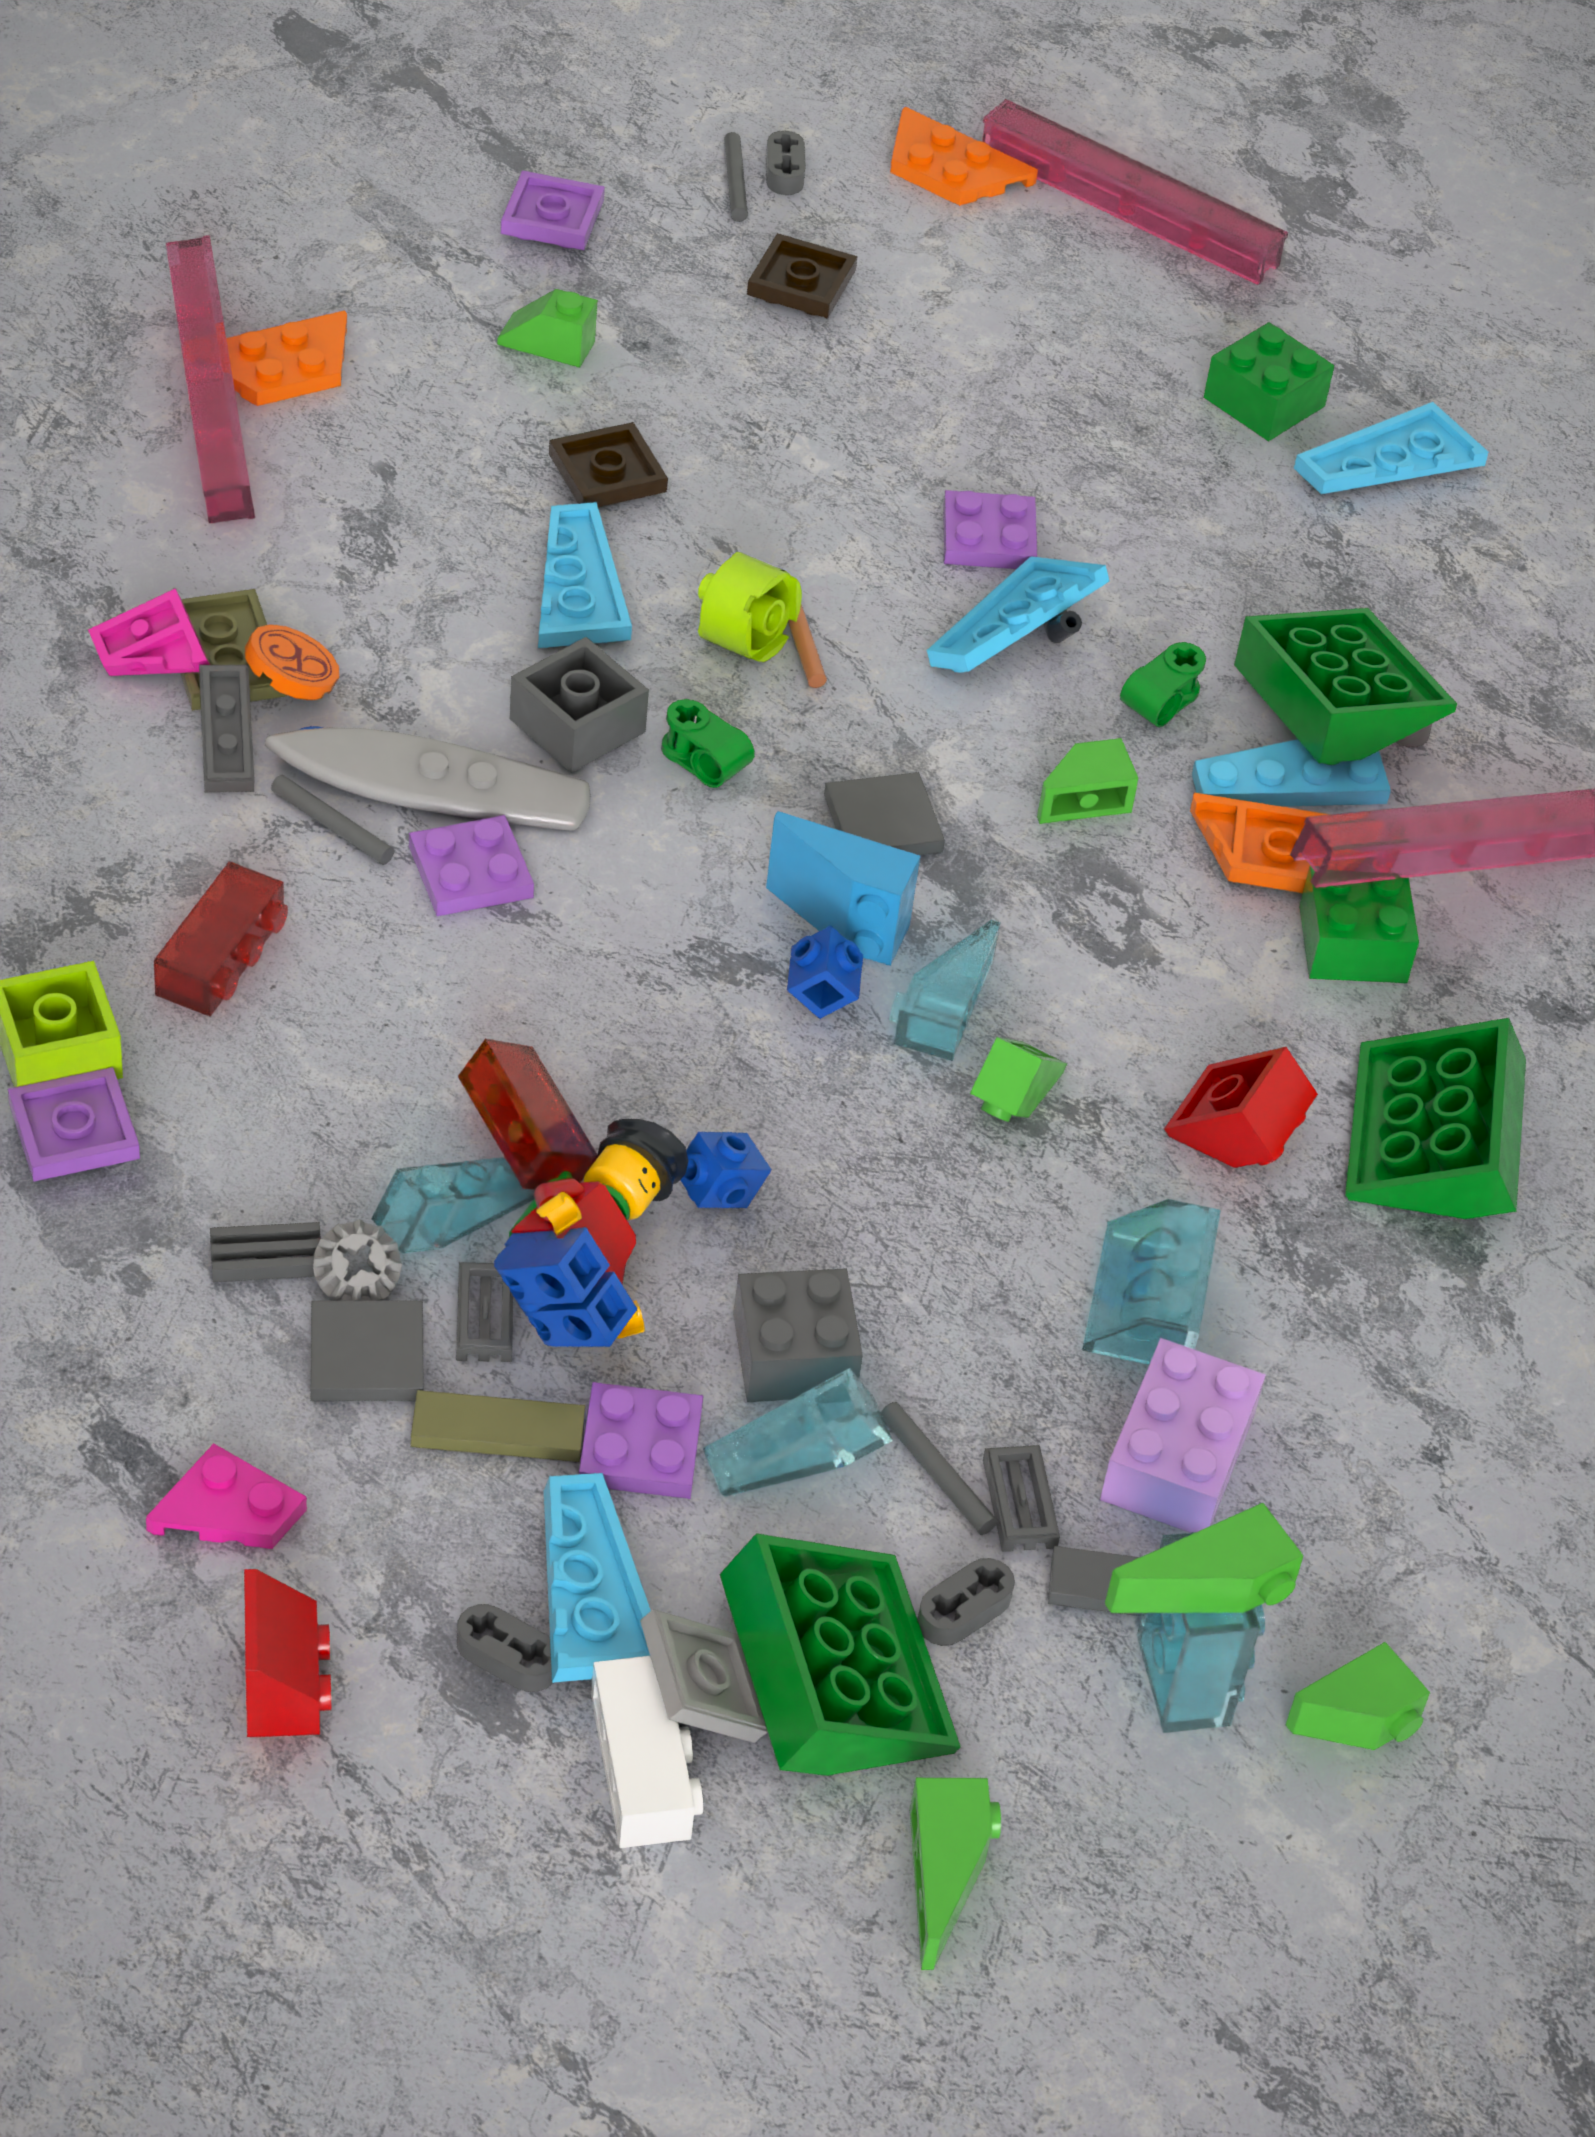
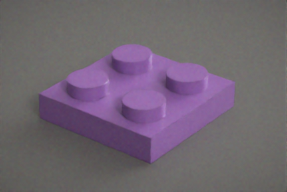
M522 170L501 219V234L514 236L522 240H535L555 244L563 248L584 250L604 202L605 187Z
M945 490L943 502L944 564L1017 569L1029 557H1037L1035 497L1016 494L1003 495Z
M505 815L409 833V849L436 916L534 898V882Z
M113 1067L8 1089L9 1105L33 1182L140 1159L139 1142Z
M592 1382L579 1474L603 1473L608 1489L691 1499L703 1395Z

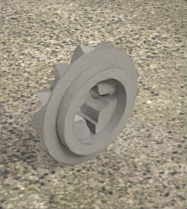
M361 1219L344 1224L338 1223L320 1239L313 1258V1270L316 1281L321 1290L332 1300H383L395 1288L402 1268L397 1242L391 1239L382 1226H374L363 1222ZM366 1245L369 1246L367 1264L373 1270L369 1273L365 1270H360L356 1275H352L349 1281L344 1280L348 1273L349 1261L343 1255L347 1252L351 1255H356L360 1250H364Z

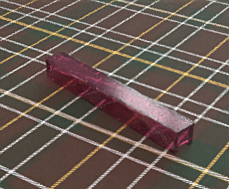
M1005 99L984 116L983 123L985 124L982 142L1038 169L1037 180L1256 285L1263 282L1264 273L1270 267L1276 270L1280 266L1284 243L1288 238L1289 232L1010 100Z
M210 235L203 236L202 238L166 243L208 521L210 524L243 518L255 519Z
M1595 788L1309 816L1304 821L1305 825L1290 855L1295 861L1307 860L1315 871L1311 879V883L1315 888L1391 880L1401 877L1410 878L1595 857Z

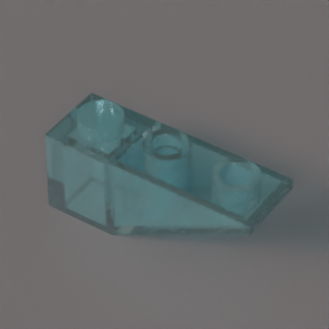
M514 1156L397 1168L371 1219L377 1226H382L391 1239L397 1242L398 1250L402 1254L442 1249L535 1199V1189L539 1184L529 1174L526 1165Z

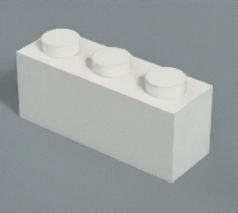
M643 1656L594 1662L591 1698L619 1848L691 1840L694 1815H701L703 1813V1796L699 1778L689 1779L686 1763H692L693 1759L690 1730L688 1727H679L678 1722L668 1719L651 1657Z

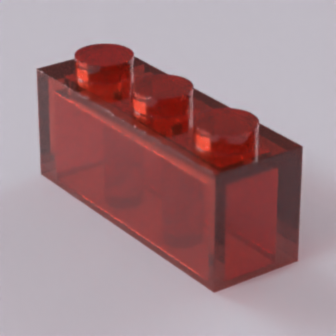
M229 861L154 959L155 996L211 1017L222 1000L227 1001L233 996L239 977L248 966L253 967L258 962L263 946L272 933H279L283 928L288 915V906L284 904V882Z
M485 1038L460 1072L458 1078L522 1188L535 1190L540 1184L558 1178L564 1171H569L573 1179L580 1183L599 1156L533 1046Z

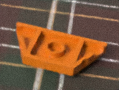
M906 106L902 109L890 173L959 206L975 202L981 197H993L1004 194L1007 184L1020 181L1027 188L1036 183L1038 169L990 147L985 142L977 141L956 131L951 126L941 124Z
M345 310L186 347L185 363L192 369L202 365L214 372V382L226 389L237 391L242 398L256 406L341 386L342 363L345 353L347 313Z
M1195 792L1193 793L1190 807L1192 816L1228 881L1303 893L1310 865L1352 867L1375 841L1379 822Z

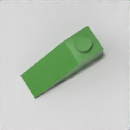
M1260 1503L1113 1569L1105 1605L1111 1613H1244L1264 1603L1275 1605L1286 1599L1295 1589L1296 1579L1304 1555L1265 1504Z
M916 1777L909 1811L921 1970H934L985 1864L990 1839H999L1000 1804L999 1802H990L988 1778Z

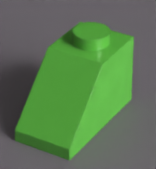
M555 289L513 312L498 336L497 345L580 368L595 343L598 300L581 296L575 292Z
M1122 738L1075 743L1043 782L1037 813L1039 824L1132 813L1139 778Z
M996 1037L970 1094L984 1100L981 1106L983 1111L1001 1120L1009 1122L1012 1115L1029 1118L1064 1073L1067 1063L1023 1041Z
M1383 1642L1296 1692L1286 1721V1727L1292 1734L1376 1750L1393 1739L1397 1742L1408 1739L1421 1727L1424 1720L1422 1714L1430 1691L1386 1642Z

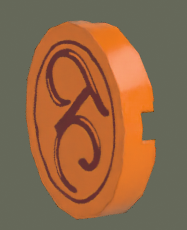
M272 624L260 626L251 634L245 646V659L252 672L259 677L263 672L272 679L270 686L276 691L293 698L304 700L321 699L326 692L329 695L339 679V665L333 655L320 642L290 627Z

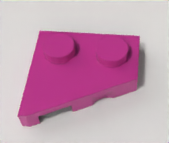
M176 589L88 629L103 667L109 676L199 672V665H210Z
M213 1443L146 1516V1530L153 1535L161 1536L165 1535L166 1528L199 1532V1540L219 1543L238 1541L245 1546L273 1549L307 1511V1497Z

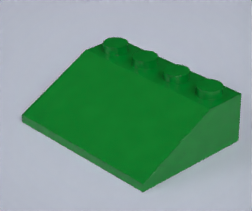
M1369 608L1245 616L1234 666L1319 764L1336 765L1343 761L1362 760L1454 713L1456 710V701Z
M1509 1018L1361 1042L1345 1192L1348 1200L1461 1219L1517 1212L1526 1057Z
M756 1533L719 1574L779 1770L829 1776L955 1754L961 1748L895 1555Z

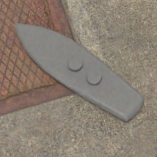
M327 727L269 735L265 739V746L293 767L317 780L343 791L407 808L480 820L505 815L510 824L567 831L578 829L590 808V786L584 780L506 757L431 738L366 728Z

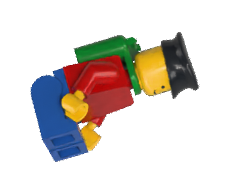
M619 1119L609 1124L607 1127V1137L599 1144V1157L586 1172L584 1182L579 1183L573 1179L569 1171H564L558 1178L540 1184L535 1189V1199L509 1231V1239L504 1244L506 1248L497 1255L494 1261L495 1269L509 1287L510 1292L524 1314L528 1316L530 1323L536 1328L537 1334L543 1343L547 1346L610 1347L616 1338L621 1339L645 1332V1324L637 1300L632 1301L623 1287L626 1262L636 1245V1234L628 1221L640 1217L651 1201L667 1199L673 1191V1184L678 1183L685 1176L688 1166L686 1146L671 1131L655 1122L642 1119Z

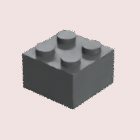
M584 637L511 676L509 719L572 773L646 732L649 689L590 639Z
M847 1268L738 1274L733 1316L747 1402L856 1396L863 1354Z

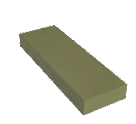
M417 1390L411 1430V1447L580 1462L585 1405Z

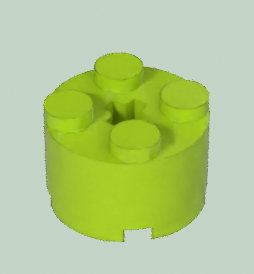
M742 552L734 553L720 566L715 574H706L699 585L698 597L703 602L698 634L702 639L758 662L768 661L783 648L790 637L783 634L788 620L797 621L802 602L800 582L785 570Z

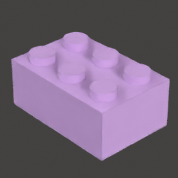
M1160 1338L1109 1460L1100 1500L1190 1533H1196L1211 1526L1254 1418L1266 1375Z

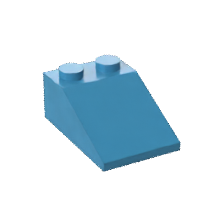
M777 811L773 823L766 888L818 931L831 925L844 938L857 945L863 954V958L891 966L910 927L920 855Z

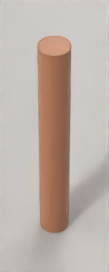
M801 604L797 621L788 620V624L808 684L812 688H819L826 683L827 678Z

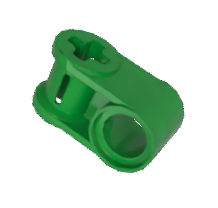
M1178 642L1170 645L1164 652L1145 666L1136 669L1129 676L1120 693L1121 702L1156 727H1163L1179 711L1198 698L1200 684L1197 678L1204 670L1206 664L1204 651L1200 647L1187 642Z
M682 699L671 703L668 707L666 720L669 725V732L662 739L661 750L663 755L695 775L703 784L717 788L753 761L755 750L749 737L742 730L731 726L709 711L703 704L695 700Z

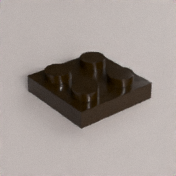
M777 233L748 280L747 295L763 299L768 303L780 304L804 311L809 315L829 318L856 271L858 256Z
M634 422L549 440V456L578 504L597 502V506L602 507L667 492L668 477Z

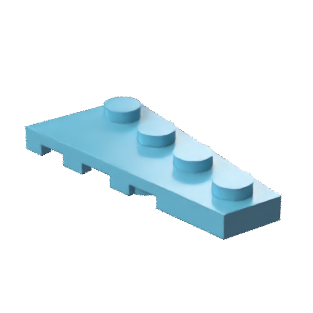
M1431 402L1300 453L1296 457L1294 469L1320 494L1485 466L1489 452L1434 402Z
M597 502L551 506L538 648L569 646L584 637H587L593 643L631 640L632 624Z
M1029 557L926 650L931 667L952 669V671L958 673L969 672L1108 583L1110 580L1106 565Z
M1298 739L1196 760L1192 771L1196 793L1281 807L1387 804L1391 792L1379 751L1362 760L1343 761L1336 765L1319 764Z
M603 1473L549 1476L543 1491L552 1683L592 1679L594 1662L650 1656L640 1620L651 1609Z

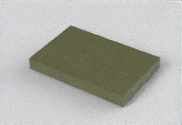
M255 589L182 599L210 665H248L250 702L287 696L270 686L272 679L263 672L260 677L255 675L245 659V646L251 634L258 627L267 625ZM199 672L180 673L191 710H200Z

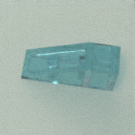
M988 921L916 972L906 994L897 992L889 1019L891 1022L897 1023L894 1044L953 1061L994 960L1001 922Z
M849 1368L707 1445L703 1450L720 1493L727 1497L843 1468L892 1442L893 1439L874 1396Z

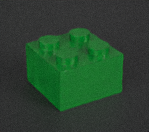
M1268 322L1211 357L1203 398L1269 442L1325 407L1335 365L1285 333L1282 329Z
M1310 865L1299 906L1309 979L1408 983L1419 945L1408 870Z

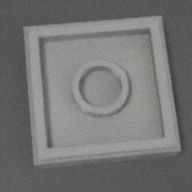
M655 1609L640 1620L669 1720L752 1743L758 1741L768 1732L738 1634Z

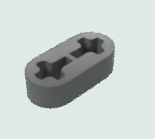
M792 131L774 132L767 140V186L771 191L781 195L799 193L804 186L806 169L804 139Z
M981 1558L971 1562L930 1589L922 1597L917 1618L923 1637L929 1642L940 1646L953 1645L1001 1615L1010 1605L1015 1585L1014 1574L1010 1568L999 1560ZM978 1582L985 1587L995 1584L998 1586L997 1593L990 1588H986L976 1594ZM956 1609L953 1622L946 1616L938 1620L934 1618L936 1610L944 1616Z
M477 1604L461 1613L457 1621V1648L460 1655L467 1661L525 1692H539L553 1684L550 1637L502 1609L489 1604ZM487 1628L493 1630V1637L484 1635L480 1640L473 1638V1631L481 1634ZM535 1656L543 1659L542 1664L535 1662L529 1668L522 1665V1659L531 1661Z

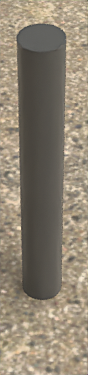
M730 132L724 137L731 218L734 221L741 222L748 216L741 138L739 134Z
M279 775L274 779L271 785V790L380 864L385 865L392 859L394 855L393 847L286 776Z
M892 1402L885 1406L880 1413V1417L976 1531L980 1535L990 1532L997 1524V1519L898 1402Z

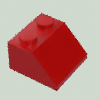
M1287 1047L1217 1062L1206 1067L1164 1130L1170 1138L1231 1167L1238 1168L1257 1163L1263 1166L1272 1163L1282 1155L1285 1143L1295 1128L1300 1126L1306 1119V1112L1318 1093Z
M244 1569L247 1737L320 1735V1711H331L332 1709L331 1674L319 1675V1660H330L329 1624L317 1623L316 1600L258 1569Z

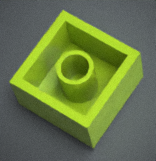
M94 960L0 980V1047L14 1087L111 1067L114 1068L117 1079L123 1078L121 1035Z

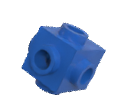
M831 925L811 936H805L791 948L787 991L821 1019L859 999L863 954L854 942L844 938Z
M698 1132L686 1150L688 1166L685 1176L680 1181L698 1208H747L772 1169L748 1133Z

